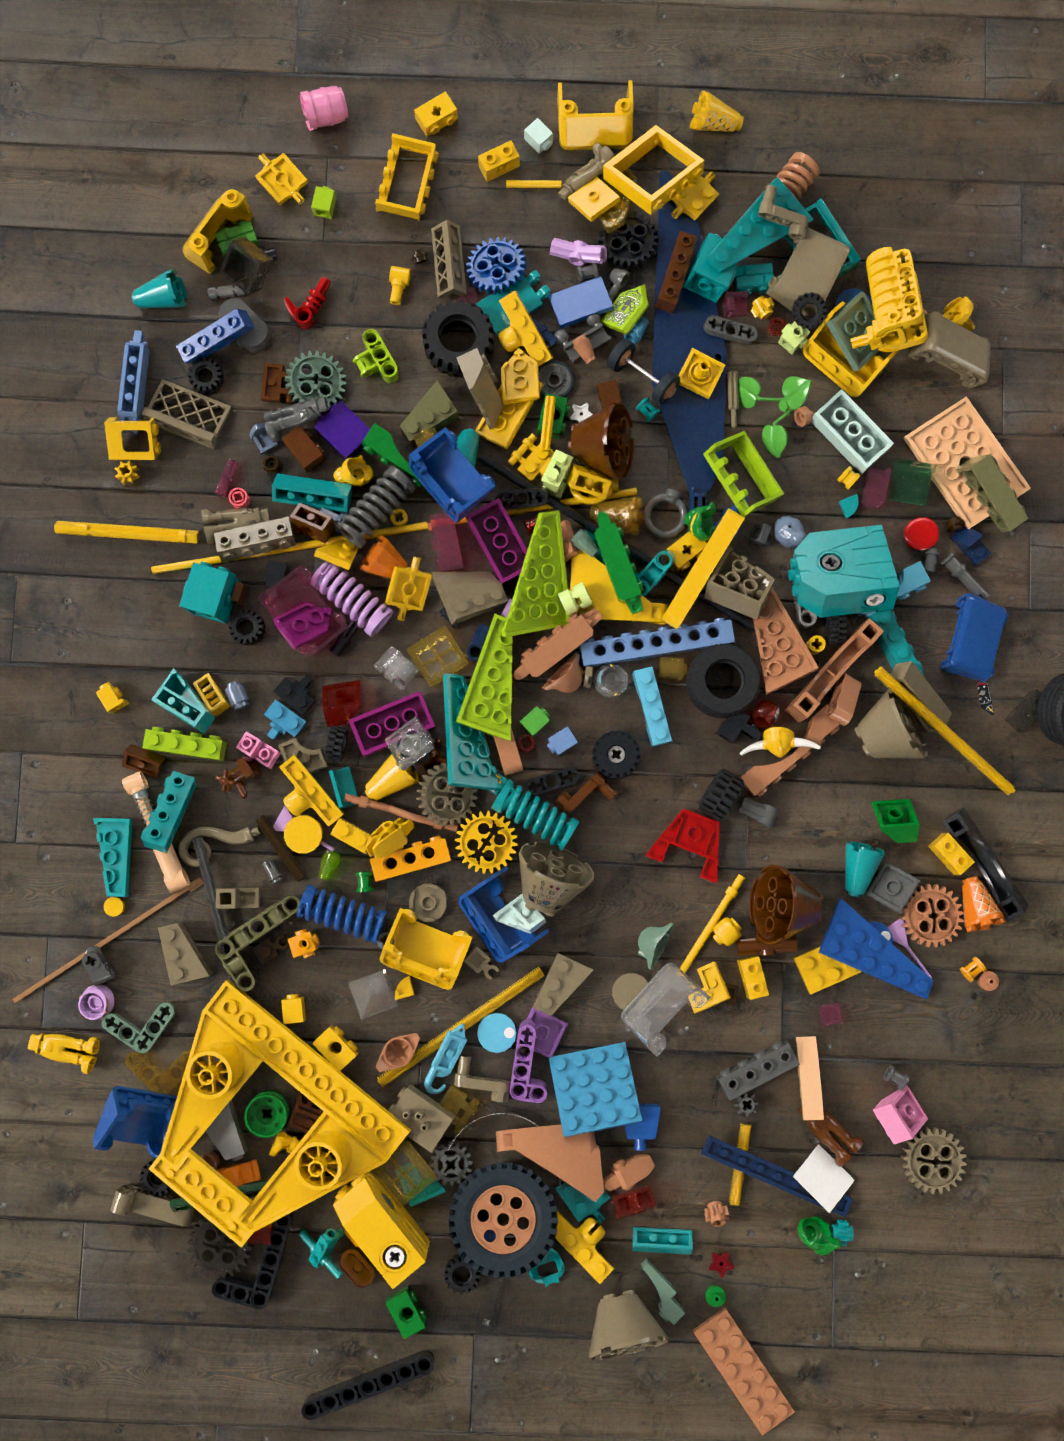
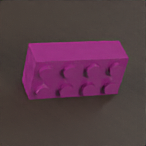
M498 498L466 515L465 518L498 580L504 585L520 576L527 549Z
M421 691L349 720L362 755L365 758L398 745L401 738L409 732L416 731L424 734L436 729Z

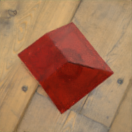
M360 680L322 686L323 713L327 727L347 724L361 708Z

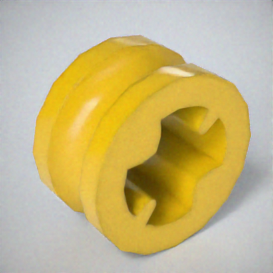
M395 509L393 515H390L392 524L396 527L406 525L408 522V516L403 509ZM398 514L399 516V514H403L402 517L404 520L402 522L400 520L399 522H396L395 515Z

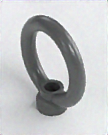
M667 489L666 494H659L650 499L646 504L643 512V521L647 530L654 536L663 539L673 538L679 535L686 527L684 518L688 511L680 499L681 493L679 491ZM662 501L675 504L681 514L679 524L670 531L657 529L651 521L653 507Z

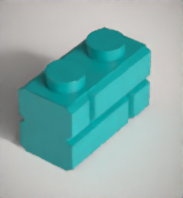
M772 263L737 266L738 270L733 280L735 294L740 293L742 296L749 295L751 292L766 294L769 288L768 284L774 277Z

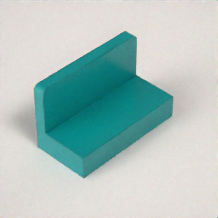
M350 767L335 771L330 770L329 774L339 808L344 809L357 805L344 801L345 793L358 796Z

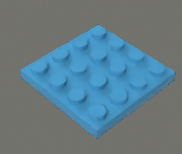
M625 1042L553 1056L551 1058L548 1057L564 1138L642 1122Z

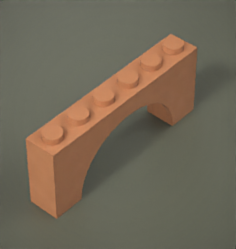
M870 618L860 624L788 705L785 711L798 723L807 719L821 704L820 701L834 683L878 639L884 630Z

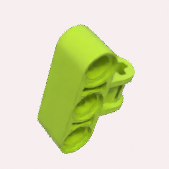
M374 329L366 330L363 333L366 351L353 359V363L357 364L361 371V377L366 378L379 371L385 382H396L399 378L397 365L379 333ZM370 338L376 339L374 343L367 342ZM378 354H385V357L382 359L376 358ZM389 369L394 370V373L391 375L385 374Z

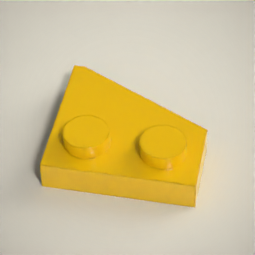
M340 540L317 548L314 556L349 570L359 548L352 542Z

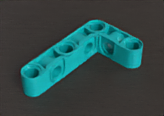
M583 530L584 532L586 531L589 534L591 539L597 545L595 535L589 530ZM666 549L659 552L641 573H635L636 580H640L646 588L645 592L642 593L643 597L661 581L669 568L674 564L675 554L671 550ZM598 550L593 556L604 564L600 550ZM662 554L669 556L670 562L668 564L662 562Z

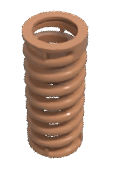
M796 152L776 178L778 177L799 201L802 198V194L807 191L808 186L813 184V179L820 175V169L810 156L802 152ZM805 164L806 166H808L813 173H810L807 169L802 167V165Z

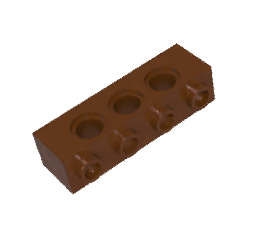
M683 231L679 232L655 308L673 313L697 236Z

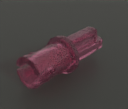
M232 459L227 460L222 475H219L220 480L214 492L215 494L222 497L227 496L231 482H234L233 476L238 462Z

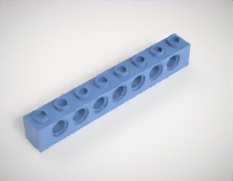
M718 618L712 623L699 621L693 626L681 624L678 629L661 627L655 632H651L648 629L639 631V634L632 635L631 632L623 633L618 638H613L612 635L604 636L599 641H594V638L587 639L579 647L584 669L586 666L596 667L703 650L720 643L733 645L735 638L732 621L726 620V618ZM709 629L716 630V638H712L709 636ZM689 633H697L699 639L697 641L691 640ZM677 635L680 638V643H672L670 637ZM653 638L660 639L661 646L655 647L651 640ZM640 641L643 648L640 650L635 649L633 642ZM621 644L624 647V651L621 653L616 652L614 645ZM602 647L605 649V654L599 656L595 653V649Z

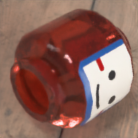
M762 700L757 703L752 712V720L761 728H770L775 724L780 710L774 702Z

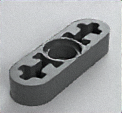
M714 315L708 317L703 325L704 331L709 335L745 345L752 344L758 335L756 328L751 325ZM711 322L714 323V326H715L714 329L711 328V327H712V325L710 324ZM732 326L735 329V334H729L726 331V327ZM746 332H749L750 338H747Z

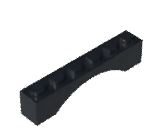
M963 807L948 815L942 823L980 869L992 891L997 906L1007 921L1024 914L1029 906L965 808Z

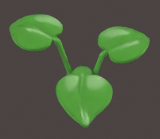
M797 376L788 377L782 386V393L785 398L760 397L758 395L761 392V386L756 379L741 377L738 380L739 402L745 408L754 407L757 400L779 402V409L784 414L773 422V426L766 425L762 432V441L766 450L777 458L781 457L788 441L785 428L777 424L786 416H790V412L799 409L804 404L812 380Z

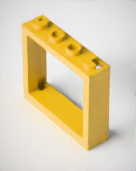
M655 125L603 165V179L648 214L652 215L703 175L704 160ZM659 145L685 164L687 168L653 195H650L622 174V172Z

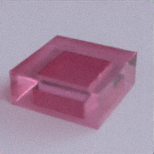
M839 1003L818 1006L822 1026L843 1023Z

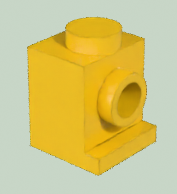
M110 682L99 687L100 690L96 692L109 713L113 714L129 704L127 700L121 699L123 694L117 686H112Z

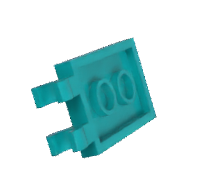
M537 270L532 271L526 278L524 275H521L522 281L516 280L517 287L511 285V291L505 288L504 294H502L498 290L496 295L493 292L476 303V307L482 308L483 314L489 316L493 332L496 336L511 324L499 302L500 299L513 291H517L528 313L532 314L543 307L541 301L548 298V295H551L549 293L551 290L547 285L541 287L537 293L532 289L531 286L540 281V274Z

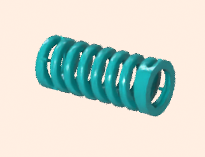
M508 779L491 809L498 813H503L507 809L506 818L511 819L516 814L514 820L516 824H520L525 819L523 827L526 830L534 824L532 829L534 835L539 834L544 828L541 835L542 840H547L553 833L550 844L552 846L557 844L562 851L580 821L570 818L565 823L567 817L565 812H562L555 819L558 812L557 807H552L546 814L549 807L547 801L543 802L537 809L540 802V797L535 796L528 804L531 797L530 791H526L517 802L523 788L518 785L514 789L513 781Z

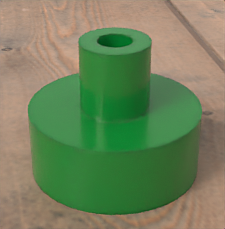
M713 1284L706 1289L705 1298L712 1307H720L726 1300V1294L721 1286Z

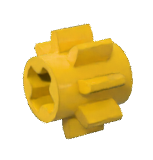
M761 296L753 301L751 312L755 318L759 317L761 320H764L773 314L772 309L775 304L771 297L767 299L765 296Z
M120 461L119 467L115 468L118 472L115 477L121 480L124 485L127 482L134 484V480L140 477L136 474L139 468L133 466L131 461L127 463Z

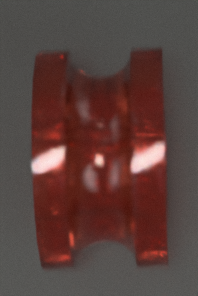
M780 317L772 318L767 327L769 334L772 336L781 335L782 330L785 328L784 320ZM774 323L780 325L779 330L772 328Z
M523 734L519 737L518 747L522 751L528 752L534 748L535 740L531 735ZM529 738V742L532 745L524 748L521 743L522 739Z

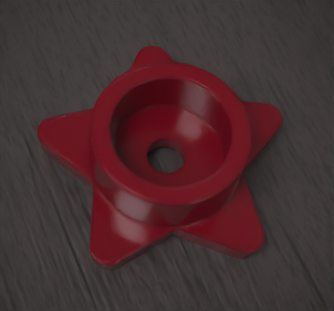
M729 1252L723 1254L712 1253L713 1261L708 1268L709 1270L717 1271L720 1277L723 1278L726 1270L734 1269V1265L729 1261Z

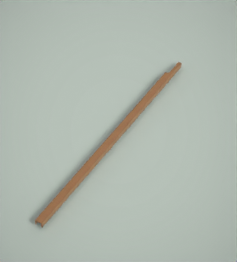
M197 878L190 883V886L174 893L95 946L102 948L188 890L192 892L204 884L202 878ZM85 952L13 998L14 1003L30 995L80 962Z

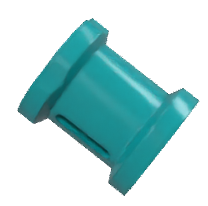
M648 397L644 398L635 409L637 411L640 410L647 418L646 421L650 422L660 413V410L656 409L649 402L650 399Z

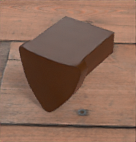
M236 582L231 600L235 605L242 607L248 586L240 582Z

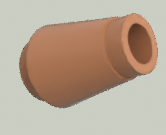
M585 334L572 341L573 348L586 364L597 359L591 341Z

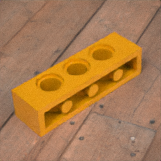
M441 836L430 838V842L425 844L422 841L412 843L411 848L404 849L402 846L388 857L376 859L374 855V858L370 859L376 882L452 861L446 838L441 839ZM428 847L433 848L435 852L434 856L430 859L424 855V850ZM410 852L416 856V860L412 864L407 863L405 860L406 855ZM389 858H395L397 861L394 869H390L387 866Z

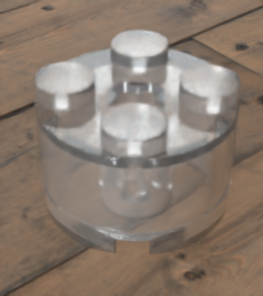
M392 646L373 665L381 674L383 671L385 672L383 676L391 683L396 681L394 685L401 691L405 689L419 671L409 659L407 660L403 654Z

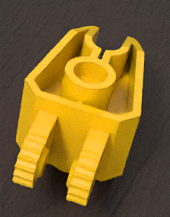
M399 818L394 822H383L368 838L366 849L369 856L375 855L376 859L388 857L407 844L408 839L406 836L414 828L413 821H405L404 818Z

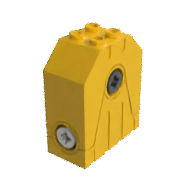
M371 1171L365 1174L361 1172L354 1178L350 1186L346 1184L337 1192L338 1194L335 1196L336 1200L333 1206L343 1227L392 1289L425 1263L430 1239L383 1180Z

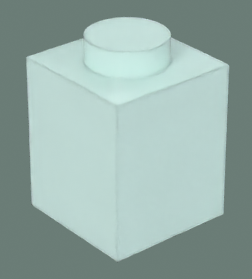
M537 118L524 130V139L540 154L543 150L546 151L551 147L553 133Z

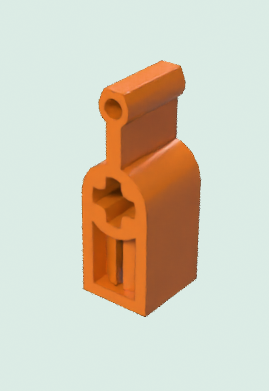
M258 1159L215 1169L235 1187L262 1179Z

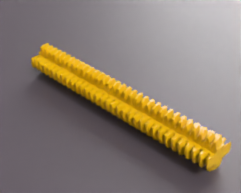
M740 1124L742 1129L739 1131L741 1136H739L740 1139L738 1140L740 1141L738 1142L740 1144H737L739 1145L737 1147L747 1151L751 1125ZM736 1170L733 1171L735 1173L733 1174L735 1176H732L734 1177L732 1179L734 1184L731 1186L733 1191H730L732 1196H729L731 1198L729 1202L731 1203L730 1205L738 1206L741 1200L740 1195L743 1187L744 1173Z

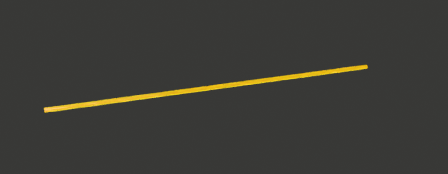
M637 488L613 491L607 500L637 495ZM588 495V496H586V497H597V496ZM575 498L559 500L567 506L583 504ZM545 503L542 506L506 509L508 516L554 508ZM465 517L458 523H455L451 518L373 530L374 535L372 537H368L365 533L363 537L371 539L381 535L389 536L467 523ZM342 535L330 537L326 544L318 540L299 542L287 549H277L269 553L255 554L251 557H242L233 561L322 547L340 540H349ZM219 556L152 566L151 570L153 574L192 568L193 562L200 564L202 561L211 565L224 562H221Z

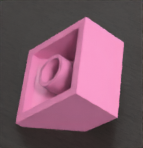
M908 1085L903 1090L898 1089L882 1099L873 1109L893 1144L913 1139L928 1120Z

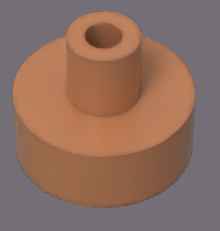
M806 406L800 407L794 411V420L800 427L809 425L814 412Z
M985 971L978 975L977 983L981 989L992 991L998 987L999 979L994 972Z

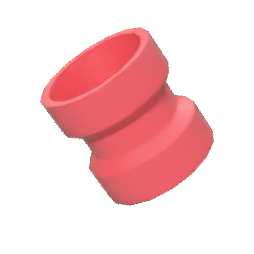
M234 488L230 491L229 501L234 508H248L250 506L251 499L244 489Z

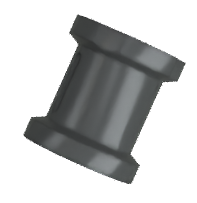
M596 263L584 267L577 266L580 283L587 279L599 277Z
M890 1065L884 1073L883 1080L889 1081L896 1085L897 1089L903 1090L909 1081V1075L902 1074L893 1065Z

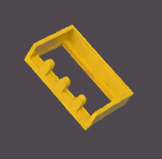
M392 133L391 150H388L387 167H384V179L379 187V199H376L375 202L376 212H389L420 221L421 214L424 215L426 210L425 197L428 198L430 193L428 183L434 177L433 163H437L439 152L436 151L435 143ZM400 149L428 155L415 208L387 202Z

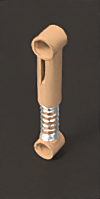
M139 771L123 778L122 785L129 796H133L132 798L136 801L135 804L138 805L137 809H140L139 814H142L141 818L145 820L143 823L147 825L145 828H148L150 823L149 817L154 809L151 807L153 805H150L149 801L151 800L147 798L149 796L146 791L148 788L147 780L143 773ZM172 843L167 854L153 849L170 893L190 886L189 877L182 868Z

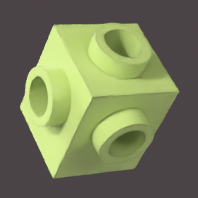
M795 321L792 325L788 323L782 330L783 334L778 343L790 354H793L799 347L802 349L808 342L807 337L810 331L808 328L804 329L798 326Z

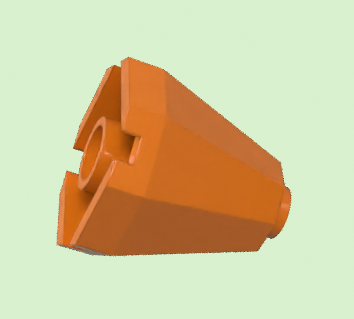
M381 535L377 538V541H379L377 545L374 543L362 561L363 565H360L359 569L365 573L391 579L394 566L407 568L408 564L390 541Z

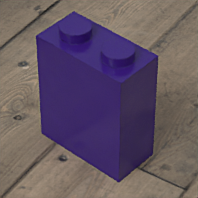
M342 401L332 405L329 413L325 417H320L314 426L316 432L344 460L351 457L354 458L364 448L362 441L370 431Z

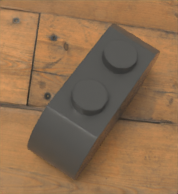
M232 298L225 301L219 309V319L235 309L247 311L255 327L234 342L241 349L245 348L251 353L261 352L266 349L271 340V333L267 324L241 299Z

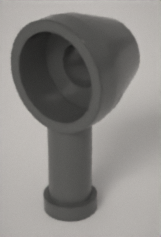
M618 268L612 270L609 278L614 285L608 292L611 302H613V298L619 289H623L628 283L630 272Z

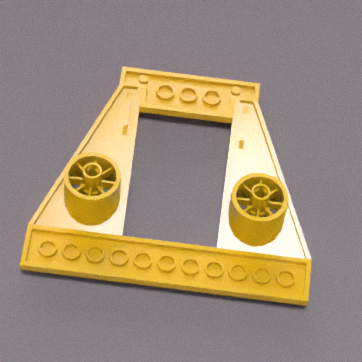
M227 979L202 1011L161 1153L149 1170L242 1248L255 1231L354 1180L361 1172L365 1174L386 1163L411 1129ZM205 1055H208V1064L203 1061ZM213 1056L219 1058L220 1061H219V1062L214 1061V1057H213ZM222 1062L226 1065L227 1069L223 1068V1066L221 1065ZM262 1062H265L324 1112L252 1201L191 1149ZM224 1073H228V1081L223 1078ZM217 1081L222 1083L224 1086L217 1087ZM317 1146V1153H313L309 1148ZM322 1147L328 1149L329 1152L322 1151ZM331 1152H332L333 1155L336 1157V1159H332V1158H331V1156H330V1153H331ZM307 1157L312 1158V1161H308ZM332 1164H338L337 1172L331 1168ZM325 1171L330 1173L332 1176H325Z

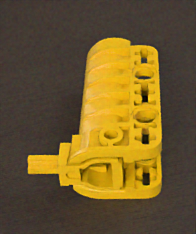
M892 247L877 249L866 260L875 320L872 321L873 326L866 327L867 334L851 338L852 348L855 349L870 344L871 350L878 348L882 352H894L922 344L928 339V331L911 252L908 249H900L893 252ZM905 256L906 263L902 264L901 257ZM920 329L921 332L920 337H917L916 330Z

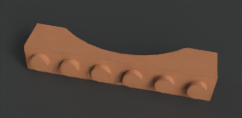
M828 704L809 718L808 727L803 739L821 745L826 741L824 739L829 733L833 735L840 729L839 723L827 716ZM797 747L782 761L765 766L751 767L740 777L744 780L743 787L752 797L756 795L760 797L768 790L766 786L771 782L774 785L782 778L781 774L785 770L789 772L796 767L797 764L795 762L799 758L803 760L809 756L812 747Z

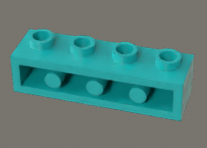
M277 473L272 484V501L298 505L300 502L309 507L347 512L352 501V484Z
M878 611L867 617L866 620L870 618L884 630L877 641L892 670L898 663L912 661L921 674L924 675L922 672L923 666L913 655L914 649L911 644L907 643L903 628L898 626L894 611Z
M173 771L171 776L166 778L165 790L163 794H159L156 810L151 812L148 828H144L141 835L145 847L167 854L197 786L194 777Z

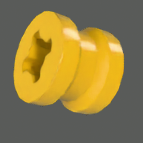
M849 466L837 481L843 482L845 488L849 490L861 475L853 472L852 467Z

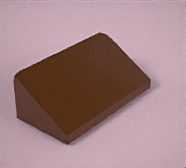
M131 744L125 749L122 766L137 772L141 771L145 775L158 779L166 757Z

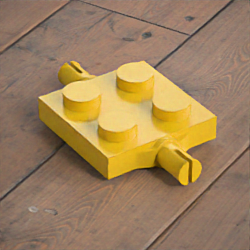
M262 153V156L259 155L258 159L265 166L255 175L258 182L279 205H282L292 197L299 205L302 204L305 199L299 194V190L308 183L306 177L284 153L271 161L264 153Z
M709 172L705 178L700 176L687 189L682 190L676 195L673 201L677 208L671 213L674 219H677L683 212L696 221L719 195L710 185V182L716 177L715 174Z
M413 557L411 567L394 566L385 603L400 608L397 617L400 621H405L407 610L423 611L432 574L418 569L421 558Z

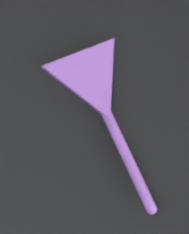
M286 806L283 807L273 825L275 831H284L286 824L293 818ZM321 841L320 845L331 851L335 850L332 846Z
M898 919L888 926L892 933L893 941L904 946L921 970L932 979V976L908 945L905 927H901L904 920Z

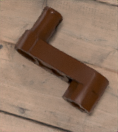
M598 771L573 797L564 791L554 804L568 816L594 789H598L609 801L618 792Z

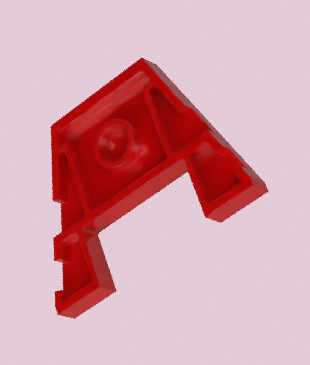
M683 808L645 856L662 862L668 845H674L705 857L706 860L699 877L717 883L720 822Z

